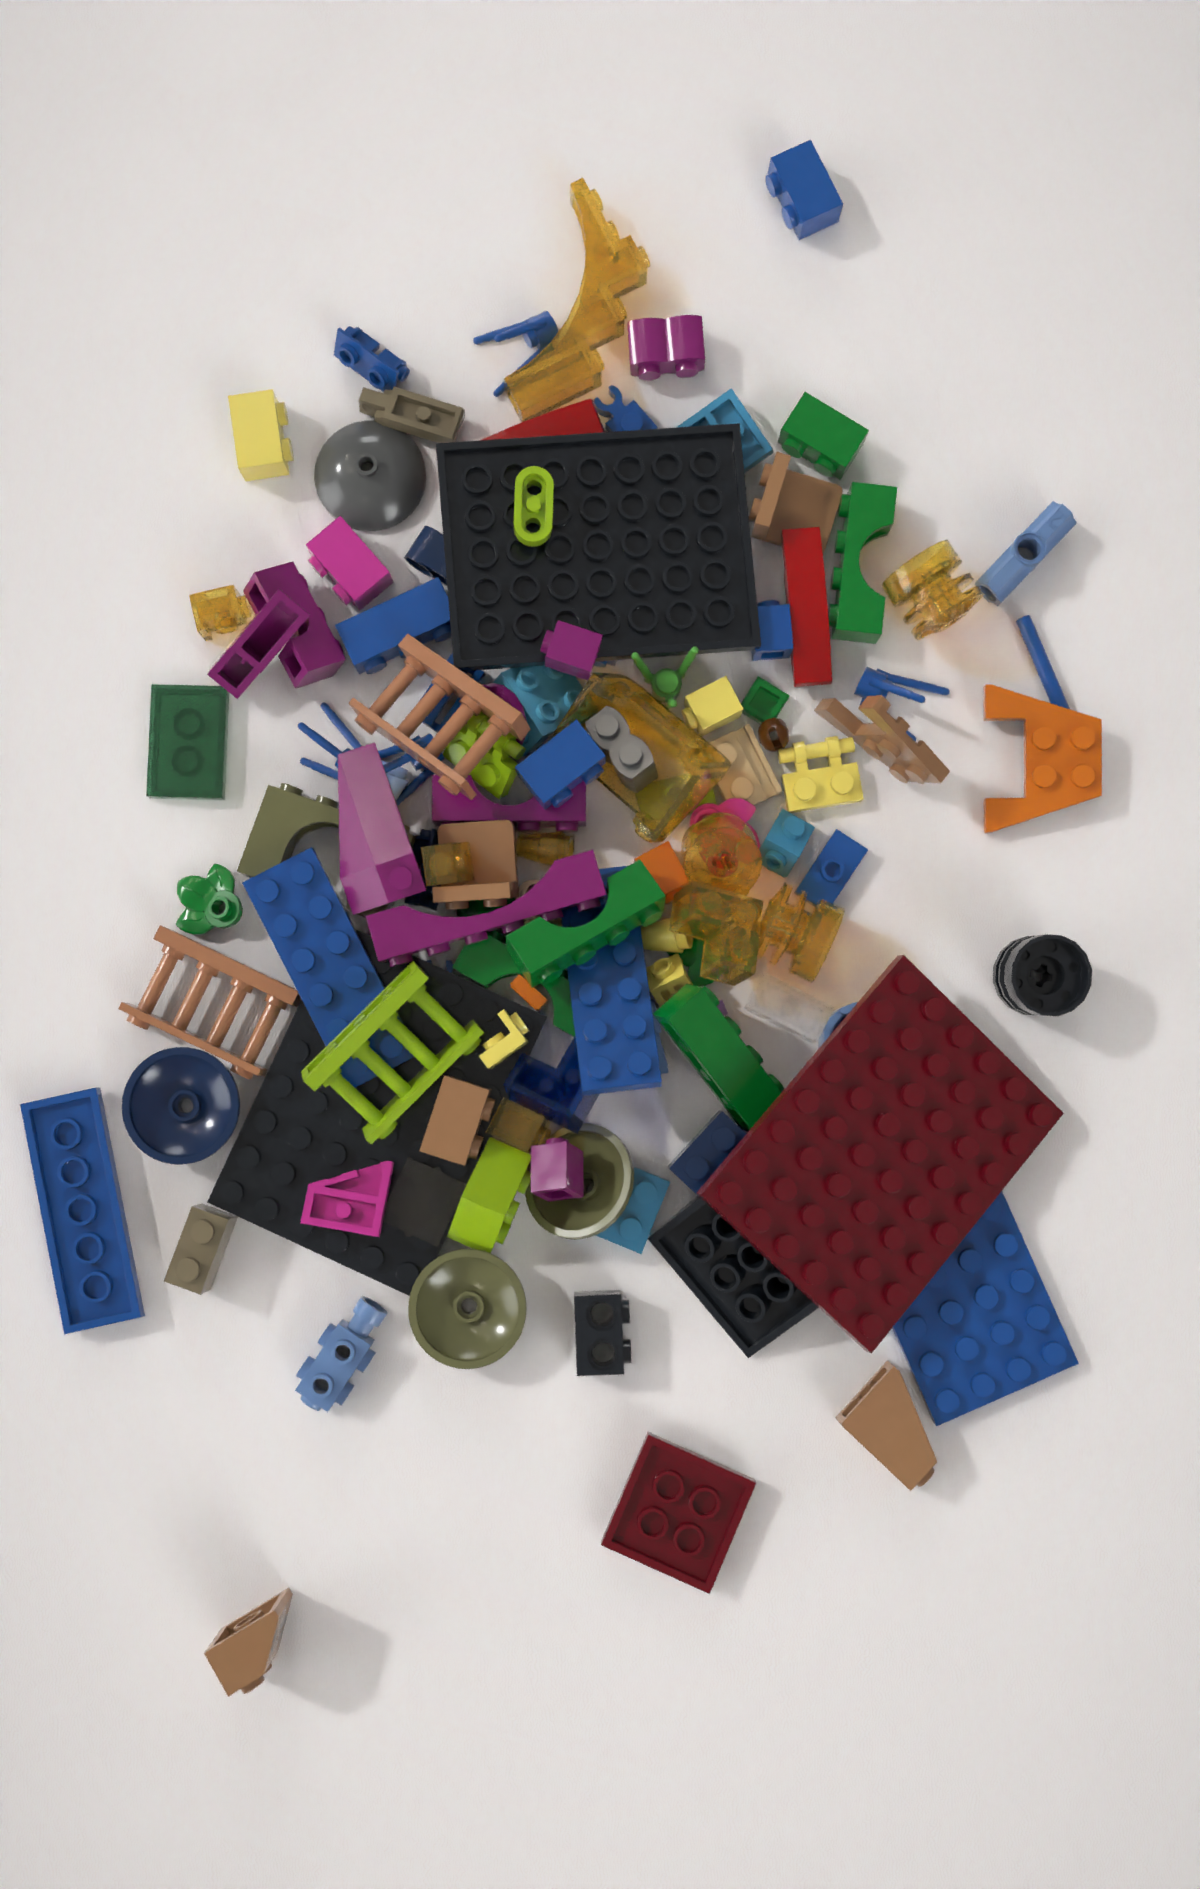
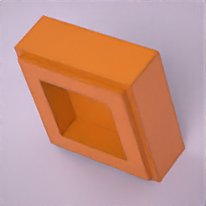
M520 974L510 983V987L535 1011L540 1012L549 1002L537 989L531 988L527 980Z

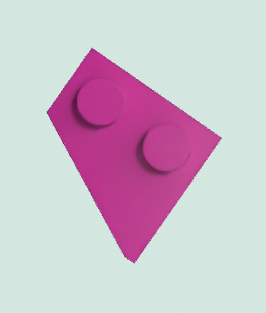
M380 1162V1164L308 1184L301 1223L380 1237L394 1162Z

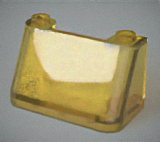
M593 673L550 739L575 720H578L587 731L585 722L606 706L617 710L625 718L631 734L639 737L649 747L657 768L658 778L640 792L635 793L621 783L613 765L606 762L601 766L604 772L596 780L636 813L632 820L636 826L635 832L638 836L650 843L663 842L723 779L732 766L731 762L634 680L621 674Z

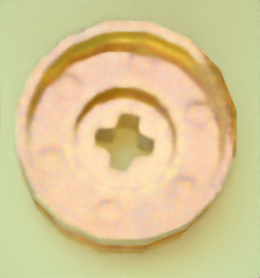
M947 539L930 546L894 571L881 585L894 607L897 608L910 602L914 604L903 618L905 624L909 625L923 618L911 631L916 640H921L931 634L939 633L949 628L966 616L971 608L985 595L979 586L972 587L962 593L974 578L970 573L952 578L951 574L957 570L963 561Z
M784 882L780 890L769 900L755 931L754 948L751 956L760 960L768 945H770L774 949L769 964L775 966L786 952L792 955L788 973L812 983L818 975L834 942L844 916L845 908L821 898L810 913L804 910L807 892L801 890L794 905L788 903L793 886Z

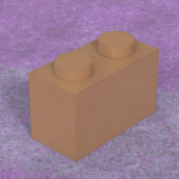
M444 1075L420 1152L463 1166L468 1164L469 1158L476 1160L484 1138L477 1135L482 1120L489 1122L496 1101L489 1098L492 1089Z

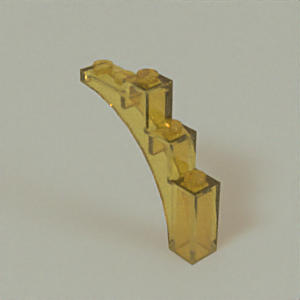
M584 178L570 184V203L580 225L585 248V268L579 294L568 319L551 343L528 364L504 378L506 395L521 422L548 413L601 387L602 371L605 370V367L596 348L624 335V321L627 319V312L619 297L645 285L647 282V268L650 267V262L646 251L642 246H636L631 235L620 240L614 223L611 220L607 222L601 212L603 211V205L595 189L589 190Z

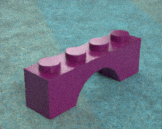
M432 775V822L435 826L451 823L510 820L513 822L514 827H517V831L522 833L540 832V827H555V831L559 833L578 832V827H586V784L583 781L571 790L573 796L558 808L551 805L544 810L535 797L517 805L494 803L480 793L471 775H468L466 780L477 795L472 800L461 792L454 796L438 783L439 776Z

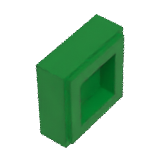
M758 676L741 702L743 707L742 714L761 725L767 719L777 718L790 695Z

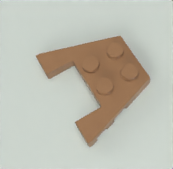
M882 695L867 696L858 708L873 723H863L836 698L822 699L814 709L819 716L847 737H853L854 742L861 746L869 755L890 768L889 772L903 783H942L950 772L924 741L919 740L917 743L906 733L910 725L903 717L898 716L895 720L887 712L891 704Z

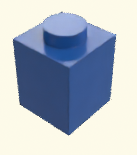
M766 600L757 603L761 647L760 649L751 650L752 661L790 658L793 651L790 604L780 605V602L777 600Z

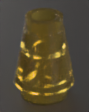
M564 831L520 834L517 839V857H523L548 866H552L555 860L572 856L574 853L573 836L565 835Z

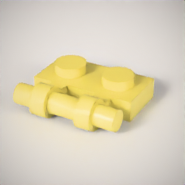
M838 736L826 737L825 742L805 745L804 741L792 743L791 747L777 750L780 764L794 762L795 772L782 774L781 776L788 812L795 813L862 802L864 798L857 762L842 765L841 754L855 752L853 737L838 739ZM827 756L829 767L808 769L807 759Z

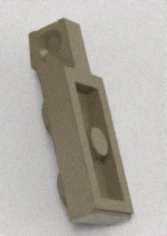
M395 386L392 390L385 389L384 393L363 387L358 401L359 412L373 417L374 421L382 424V426L437 443L456 442L465 418V409Z

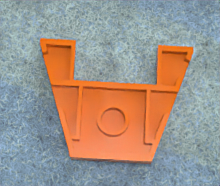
M985 684L983 687V721L1022 720L1024 722V798H985L984 833H992L1102 796V719L995 685Z

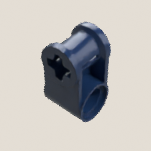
M424 526L404 559L421 573L433 578L439 577L441 583L447 586L443 534L432 527Z

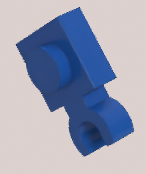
M614 385L608 387V394L614 399L612 404L605 405L598 397L594 399V405L598 414L611 418L605 423V429L608 432L658 429L656 424L635 400L625 406L622 403L620 390Z

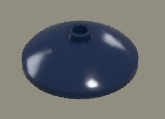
M169 1048L146 1058L129 1077L122 1097L123 1122L132 1141L149 1157L168 1164L196 1163L215 1154L232 1136L240 1114L239 1090L231 1072L219 1059L195 1048ZM186 1098L193 1102V1109L189 1113L184 1112L181 1106Z

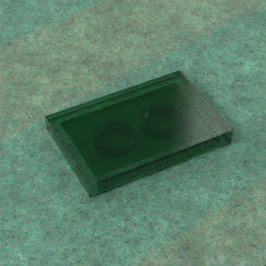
M151 684L146 790L148 798L225 800L229 692L222 686Z

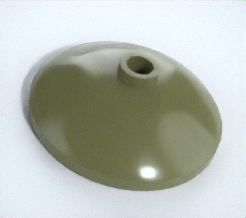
M591 1123L568 1125L557 1130L547 1139L564 1138L569 1140L570 1144L583 1151L584 1197L548 1202L531 1193V1181L525 1192V1197L533 1218L542 1228L558 1237L578 1240L590 1238L603 1232L621 1216L632 1194L634 1166L626 1145L610 1130ZM545 1139L541 1145L546 1144L547 1139ZM531 1161L527 1169L528 1171H531ZM594 1182L592 1191L587 1193V1186Z
M458 1249L434 1259L417 1277L412 1287L408 1304L410 1326L419 1345L436 1361L458 1369L484 1367L506 1355L522 1333L527 1312L525 1292L514 1270L498 1256L478 1249ZM470 1298L476 1302L477 1308L475 1311L467 1312L463 1309L462 1303L465 1299Z

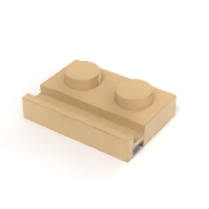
M750 724L699 748L724 801L729 798H742L756 806L775 795L781 794L782 789Z

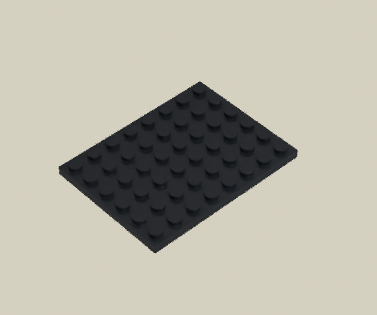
M740 423L436 443L453 663L459 670L476 671L544 666L546 654L540 652L542 642L547 630L554 632L558 620L603 635L595 662L632 659L631 655L634 652H637L641 658L687 655L694 646L699 649L697 654L760 649L761 638ZM530 466L544 468L550 473L554 482L552 533L544 544L534 547L521 543L514 533L515 480L523 469ZM530 486L527 491L531 495H537L541 492V489L538 486ZM530 523L526 526V529L531 533L539 531L540 527L536 523Z
M356 930L386 988L410 963L390 967L389 961L384 963L378 962L372 937ZM413 955V961L429 978L424 983L427 986L425 990L463 1028L473 1019L483 1030L484 1033L479 1037L481 1042L478 1047L467 1056L462 1054L396 1120L397 1126L386 1138L382 1140L378 1138L371 1145L365 1139L362 1130L368 1123L366 1119L330 1086L324 1087L321 1085L314 1092L303 1081L301 1071L326 1046L301 999L207 1203L410 1296L412 1287L419 1274L439 1256L466 1185L489 1137L493 1138L547 1019V1016ZM406 1001L397 1010L404 1025L435 1055L452 1040L415 1002L409 1003ZM504 1009L510 1016L516 1012L529 1029L524 1034L529 1043L490 1070L479 1057V1055L486 1051L482 1045L500 1032L505 1037L511 1033L498 1016L500 1011ZM414 1057L392 1069L409 1083L424 1066ZM444 1075L492 1089L489 1098L496 1100L489 1122L482 1120L477 1134L484 1137L476 1160L469 1158L468 1164L465 1166L420 1152ZM378 1076L356 1087L379 1111L397 1095ZM380 1162H394L380 1237L301 1223L308 1184L380 1164Z

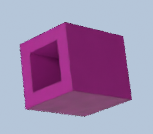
M558 620L554 632L547 630L542 642L540 652L546 654L545 667L589 681L603 635Z
M550 1138L546 1140V1144L531 1146V1193L548 1202L584 1197L583 1151L570 1144L569 1140L564 1138Z

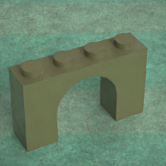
M281 783L280 788L268 785L237 872L252 878L291 858L296 845L308 833L321 828L339 829V809L337 808L339 803L317 795L316 800L303 797V790L286 783ZM404 824L413 849L415 836L409 833L410 827ZM395 901L356 915L366 918L365 916L393 908ZM348 902V904H347V906H346V910H348L350 913H352L351 908H350V905H349V902Z

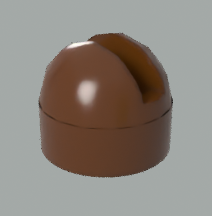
M770 718L759 726L758 737L761 745L766 750L776 752L778 749H784L787 746L789 731L783 720ZM776 731L778 739L771 740L770 732Z

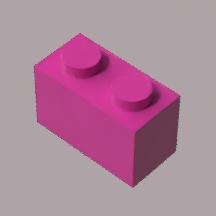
M341 516L305 544L312 556L307 561L321 578L328 575L336 585L332 587V590L346 606L352 602L360 611L394 583L387 568Z

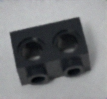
M621 1290L574 1292L577 1376L624 1374V1363H631V1339H623L622 1324L630 1323L629 1300H621ZM598 1303L609 1304L614 1311L612 1318L607 1322L594 1320L591 1316V1309L594 1305ZM605 1342L613 1346L615 1354L612 1359L601 1362L593 1356V1348L599 1343Z

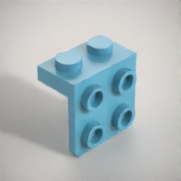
M545 665L510 668L501 672L493 682L504 685L511 690L524 708L526 720L531 729L522 744L526 748L524 757L535 752L552 733L569 726L575 720L580 721L590 716L595 710L593 702L575 676L545 667Z

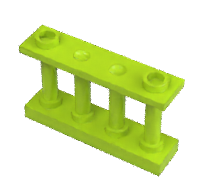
M414 961L301 1071L303 1081L314 1092L321 1085L324 1087L330 1086L368 1121L362 1130L365 1139L371 1145L378 1138L381 1140L386 1138L397 1126L396 1120L462 1054L467 1056L472 1053L480 1044L481 1039L479 1037L484 1033L473 1019L463 1028L425 990L427 986L424 983L429 978ZM406 1001L409 1003L415 1002L452 1038L437 1055L429 1050L397 1019L398 1013L396 1011ZM378 1029L381 1031L386 1029L424 1066L409 1083L369 1047L370 1041L368 1039ZM350 1056L353 1059L358 1057L397 1094L381 1111L340 1074L342 1069L339 1067Z

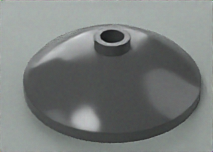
M374 420L359 421L339 429L325 442L315 463L314 481L321 503L334 519L341 516L351 528L356 530L380 531L401 523L417 508L426 486V467L420 449L407 433L382 426V424ZM365 462L374 464L373 468L369 471L361 470V466Z

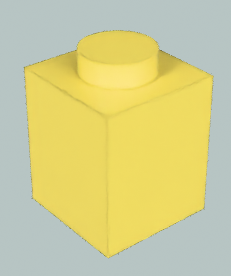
M724 676L686 695L683 704L685 708L681 710L690 730L696 728L700 737L740 718L743 707L727 676Z

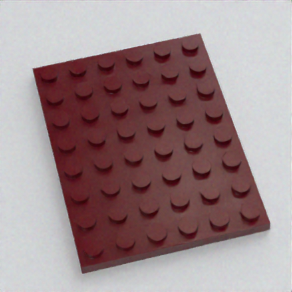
M897 955L699 1189L697 1194L859 1346L872 1354L1064 1113L905 955Z

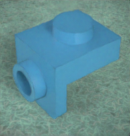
M782 808L754 860L768 870L782 877H787L799 859L815 826Z

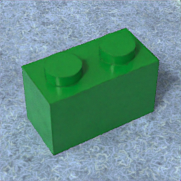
M804 392L781 428L777 443L781 444L782 449L794 458L802 457L814 464V468L823 476L829 478L834 476L841 481L863 446L869 430L807 392Z

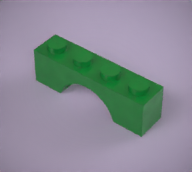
M852 482L848 493L841 494L838 517L844 518L843 531H837L834 553L840 554L839 567H833L830 590H836L835 604H829L828 607L829 627H832L831 639L876 644L882 635L886 597L875 592L864 580L860 570L859 556L860 551L868 543L877 538L887 536L893 526L897 487Z
M638 860L607 878L608 900L603 911L594 920L578 927H560L538 917L506 935L507 951L531 988L540 983L543 985L549 984L560 977L563 972L562 970L574 963L576 965L586 963L594 957L597 950L605 945L614 946L627 938L630 931L640 925L646 927L655 923L662 916V912H664L666 895L642 861Z
M496 930L487 932L488 939L471 945L465 944L452 966L457 972L487 989L501 979L518 976L519 974L523 976L508 953L507 945L504 944L506 936ZM564 969L560 977L546 985L540 984L548 991L553 1001V1026L575 1038L568 973Z

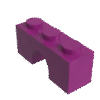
M294 562L254 572L243 592L255 615L279 588L310 614L295 632L296 637L290 638L278 655L295 689L333 677L346 660L342 645L334 638L326 623L323 610L315 603L308 589L305 577L299 573Z

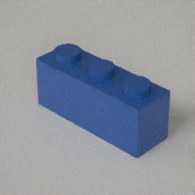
M439 577L335 625L358 674L364 672L373 674L384 669L387 666L386 662L398 656L406 658L398 644L407 634L422 644L432 640L442 642L451 637L449 601Z

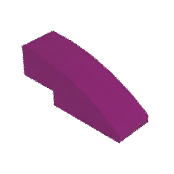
M279 588L214 663L207 675L238 699L258 674L262 673L310 614Z

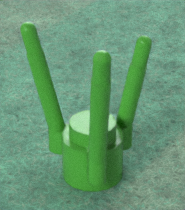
M696 646L692 647L676 671L665 668L655 674L651 673L637 652L632 653L631 657L644 676L645 683L651 685L652 695L655 699L665 703L667 709H672L677 706L675 699H677L681 691V679L685 677L699 649Z

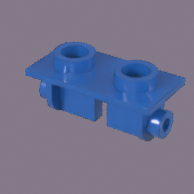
M349 326L345 331L341 328L337 329L333 355L342 364L350 367L368 380L373 387L383 392L385 389L392 390L394 386L396 387L397 379L403 382L410 373V369L406 367L407 363L385 348L379 355L375 354L380 344L364 333L361 328L356 327L354 329Z

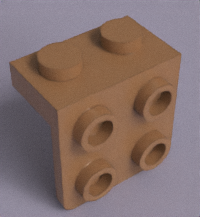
M776 452L773 465L765 463L759 485L766 487L762 500L754 498L749 514V521L755 522L751 537L782 546L781 533L783 529L820 527L822 551L824 554L843 490L837 484L788 470L791 456Z
M479 821L442 824L439 826L437 834L441 886L432 887L433 903L445 902L446 910L469 908L470 900H483L484 907L506 906L507 898L519 897L515 828L512 821Z

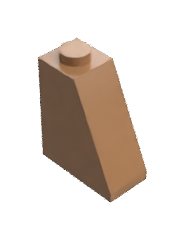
M887 1360L835 1418L843 1428L912 1491L916 1485L921 1487L932 1477L935 1471L933 1466L937 1463V1459L900 1371Z

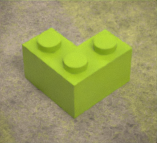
M489 1137L461 1196L447 1238L470 1248L489 1253L492 1252L496 1242L503 1245L520 1205L514 1198L517 1192L525 1194L531 1181V1171L527 1170L531 1161V1154Z

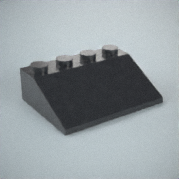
M699 1195L648 1238L747 1358H750L819 1308Z

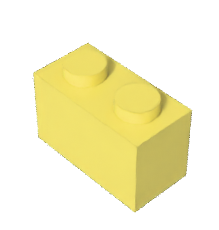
M273 389L228 396L237 464L244 480L253 481L290 475L288 462L294 461L290 438H284L283 426L289 425L285 403L278 402Z

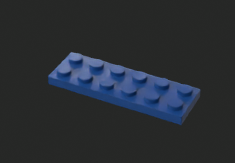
M311 847L242 882L325 1046H327L385 989V986L314 848ZM398 1013L397 1019L400 1020V1021L403 1023V1021H402V1019H401V1017H400V1015H399V1013ZM378 1029L368 1039L370 1041L369 1047L391 1068L414 1058L386 1029L384 1031ZM350 1056L339 1067L342 1069L340 1074L355 1088L377 1077L358 1057L353 1059Z
M627 866L599 869L606 896L607 878ZM607 897L599 899L601 906L591 910L578 912L577 906L562 910L564 916L561 918L562 927H578L591 922L605 908L608 900ZM638 926L631 930L627 938L614 946L607 944L597 950L594 957L581 965L574 963L567 967L582 1096L662 1086L641 928Z
M96 1087L20 1104L64 1334L145 1316L101 1088Z

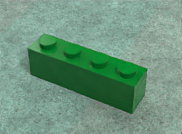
M685 984L653 1015L742 1130L749 1132L785 1088L774 1075L767 1074L761 1064L764 1061L761 1055L752 1046H746L739 1037L742 1031L735 1021L728 1016L724 1017L717 1006L720 1002L716 995L705 986L698 987Z

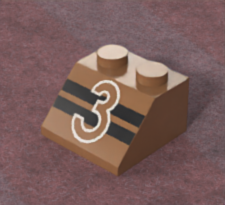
M290 1588L285 1589L221 1628L204 1652L228 1697L240 1689L243 1694L252 1691L265 1680L263 1675L272 1668L271 1662L279 1650L293 1596Z

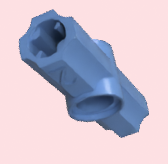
M1052 501L975 582L974 585L977 587L979 594L988 602L999 606L1076 525L1077 522L1073 517V513L1065 505ZM1023 547L1030 550L1033 559L1027 560L1021 557L1018 548Z

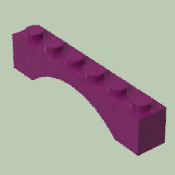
M592 849L555 860L544 877L526 894L509 905L489 913L469 917H442L422 913L401 905L365 917L378 962L384 963L389 961L390 967H396L412 962V954L427 950L428 956H433L450 951L449 943L464 939L466 945H471L487 940V932L502 928L503 934H508L524 926V921L541 917L550 922L564 917L562 910L577 906L578 912H583L600 907L599 899L606 898L607 896Z

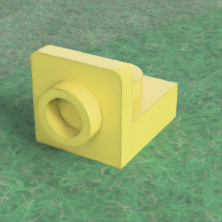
M677 953L667 958L659 959L653 965L646 968L648 986L659 1007L666 1003L685 984L693 985L684 969L682 959Z
M506 1010L500 1011L498 1016L511 1033L505 1037L500 1032L482 1045L486 1051L479 1055V1057L490 1070L529 1043L524 1036L529 1029L516 1012L510 1016Z

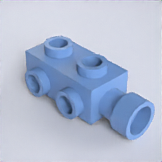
M361 1296L353 1309L355 1314L350 1322L342 1319L337 1326L330 1323L317 1342L323 1346L316 1359L308 1356L296 1374L301 1379V1382L295 1391L302 1395L300 1399L308 1407L320 1411L322 1408L328 1412L335 1402L342 1406L355 1386L348 1382L356 1369L363 1373L376 1352L370 1349L375 1339L370 1337L369 1334L374 1326H380L388 1312L372 1299ZM339 1345H346L350 1349V1356L344 1358L338 1354L337 1347ZM319 1378L325 1379L329 1385L328 1390L324 1391L318 1387L316 1380Z

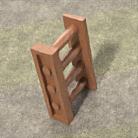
M407 634L398 644L406 657L404 661L405 667L369 709L355 698L351 699L348 704L358 715L354 721L371 735L377 731L439 776L438 783L449 793L457 796L461 792L472 800L477 794L467 782L466 777L501 735L506 737L508 733H511L522 741L531 729L520 711ZM425 673L433 679L431 681L433 686L397 728L382 719L384 714L417 675L422 677ZM454 693L461 698L459 701L461 706L423 749L409 737L445 695L449 697ZM480 712L484 713L489 718L488 723L490 725L453 769L437 759L473 715L478 716Z
M160 925L153 939L164 944L161 950L164 954L138 1006L121 1002L118 1009L129 1014L126 1021L145 1030H148L149 1026L153 1025L232 1063L230 1071L249 1080L252 1079L253 1075L265 1076L268 1069L255 1062L281 1009L286 1010L288 1004L295 1007L299 1006L301 997L298 991ZM188 955L198 960L196 968L199 970L173 1022L170 1023L152 1014L178 959L182 961L184 956ZM219 971L233 977L230 982L233 987L207 1039H204L186 1029L212 976L217 977ZM253 988L267 993L264 1000L267 1004L242 1055L239 1056L220 1046L247 992L251 994Z

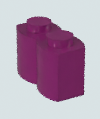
M680 315L666 319L641 318L627 322L631 376L639 377L640 380L644 381L656 380L666 373L676 374L680 378H690L705 369L702 316Z

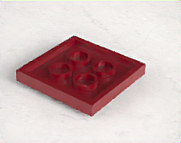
M647 1432L602 1537L601 1546L710 1594L753 1493L756 1480Z

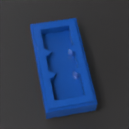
M836 829L794 894L826 914L868 849Z

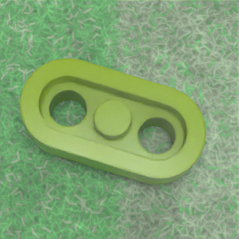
M530 466L523 469L515 480L514 533L521 543L532 547L540 546L550 538L553 525V478L547 470L538 466ZM530 486H538L541 492L537 495H531L527 489ZM530 523H536L540 529L535 533H531L526 529V526Z

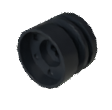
M1033 935L1011 941L1000 951L993 966V984L998 997L1008 1008L1024 1015L1060 1016L1072 1012L1085 1000L1092 983V968L1087 954L1075 941L1062 935ZM1031 970H1036V973L1041 974L1040 981L1030 977Z

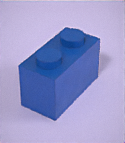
M811 139L770 158L768 174L765 176L766 186L772 197L777 196L782 206L781 213L784 223L788 229L793 228L798 240L839 222L843 202Z
M575 720L516 765L515 770L518 777L544 810H546L551 805L558 808L573 796L571 790L582 781L588 785L604 772L601 766L606 763V756L579 721Z

